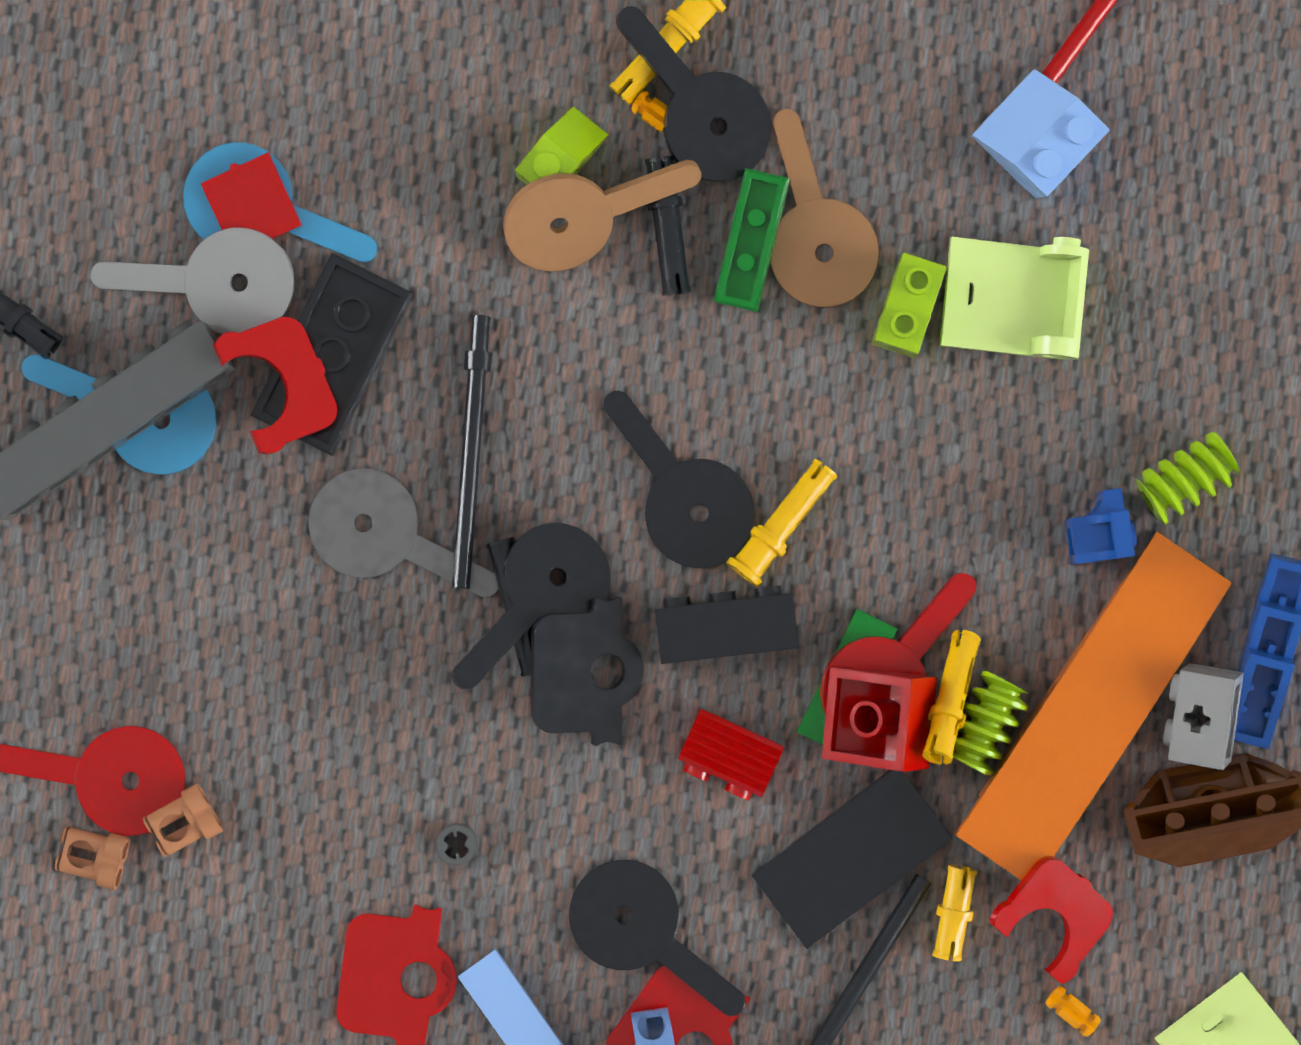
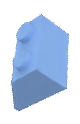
M1033 69L971 136L1036 199L1047 197L1110 129L1078 97L1036 69Z

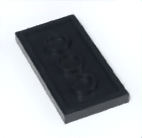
M331 253L298 319L307 333L316 357L320 358L326 370L324 376L337 405V415L330 426L299 440L331 456L334 455L414 296V293L334 253ZM273 369L250 416L270 426L282 414L286 401L283 381L275 369Z
M889 770L751 875L807 949L953 838L904 772Z

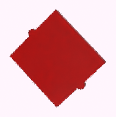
M269 152L241 165L233 163L230 165V170L200 183L221 230L250 228L274 239L302 226Z

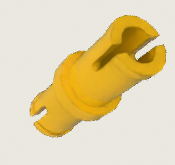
M948 865L943 903L938 904L936 915L940 916L932 956L944 960H949V957H952V961H961L967 922L972 921L974 913L970 910V903L977 870L966 866L958 868L957 865Z

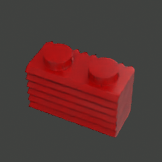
M700 708L678 755V759L685 762L682 771L706 782L712 774L727 781L724 788L725 791L749 801L752 793L760 797L763 796L785 747Z

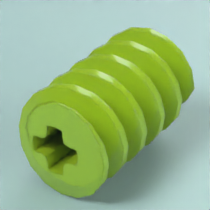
M1210 432L1205 436L1206 446L1199 441L1191 443L1189 447L1190 455L1183 450L1175 452L1173 457L1175 465L1166 459L1159 461V474L1150 468L1142 471L1143 484L1136 479L1137 487L1145 503L1155 517L1164 525L1169 523L1166 512L1167 508L1171 507L1181 516L1185 514L1182 503L1183 499L1187 498L1197 507L1200 505L1198 495L1200 489L1213 498L1216 496L1214 481L1218 480L1226 488L1232 487L1230 472L1234 471L1240 475V468L1234 456L1217 433Z
M982 671L980 677L988 685V688H972L971 693L980 703L979 705L964 704L963 710L969 715L971 720H965L963 728L959 729L962 737H956L953 758L984 775L992 776L994 770L987 764L986 759H1002V753L994 744L995 742L1010 744L1012 739L1003 730V727H1019L1020 722L1011 712L1013 709L1028 710L1029 706L1020 695L1021 693H1029L988 671Z

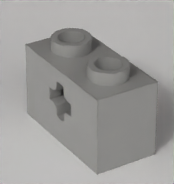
M1189 663L1180 670V675H1173L1169 699L1176 702L1174 719L1167 720L1163 736V745L1170 746L1168 760L1223 770L1231 763L1244 672ZM1199 706H1203V715L1210 717L1203 725L1199 724L1200 717L1192 713Z

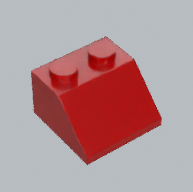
M830 667L822 759L901 772L929 769V761L922 754L931 725V720L928 719L931 706L935 705L937 677L894 671Z

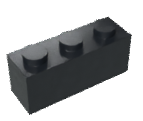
M781 585L755 588V598L737 600L736 591L708 594L709 603L691 605L690 596L663 599L664 608L655 609L661 664L799 648L792 593L782 594Z

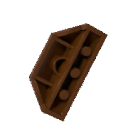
M1247 753L1232 756L1231 763L1223 770L1190 764L1156 771L1139 791L1135 799L1124 809V818L1134 852L1137 855L1176 867H1184L1270 850L1301 829V772L1295 770L1291 772L1273 762Z

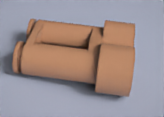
M198 783L182 791V797L147 815V818L143 817V822L150 834H156L158 838L156 844L164 858L167 857V854L171 855L202 837L208 840L224 831L220 820ZM183 816L186 817L189 822L188 825L167 836L164 835L161 828Z
M66 826L61 839L64 848L63 852L57 856L55 871L94 880L97 886L116 891L121 882L124 863L130 846V837L115 833L105 836ZM72 847L97 852L95 861L71 856Z

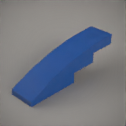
M1274 553L1269 555L1238 671L1244 672L1234 741L1266 749L1270 747L1295 667L1293 657L1301 635V560Z

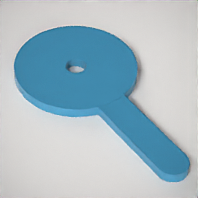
M228 143L209 150L193 165L184 186V208L190 224L204 240L210 235L221 231V228L200 183L230 170V165L233 163L241 165L268 151L253 144ZM270 153L293 202V192L289 176L278 159ZM294 205L302 226L288 233L359 262H369L376 256L378 248L372 237Z
M30 355L22 363V373L26 379L68 397L76 395L80 400L94 391L91 384L97 378L53 360H45L40 355ZM206 389L170 413V423L166 428L159 429L152 425L117 448V453L131 466L151 474L177 473L195 464L208 450L216 430V410L208 390Z

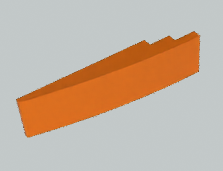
M1156 531L1004 753L1002 761L978 794L980 797L954 835L1020 880L1025 877L1038 860L1047 856L1054 857L1163 693L1232 582Z

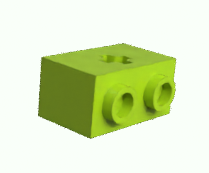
M903 252L899 258L871 345L911 358H915L919 354L947 266Z

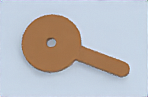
M783 109L774 116L773 127L787 176L790 178V186L796 207L791 209L780 220L770 262L771 268L780 286L797 301L809 306L822 308L839 306L856 298L872 280L879 257L877 238L869 221L856 208L839 200L824 199L822 197L800 118L795 111ZM822 244L830 246L833 250V256L827 262L818 260L815 255L816 248Z
M684 160L604 191L593 181L575 174L561 173L541 177L523 187L509 203L503 221L507 245L519 261L534 269L563 271L575 268L589 261L604 247L612 230L613 217L694 187L701 179L700 168L696 162ZM556 218L566 219V223L560 228L550 226L551 222Z

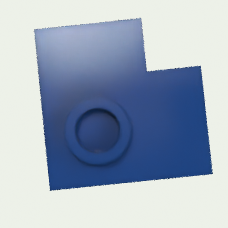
M1122 488L1098 492L1097 503L1089 514L1065 520L1071 565L1135 556L1134 547L1137 545L1136 530L1133 520H1130L1129 510H1125Z

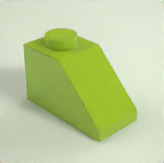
M573 106L543 134L515 169L516 176L527 185L536 179L552 174L578 175L609 134Z

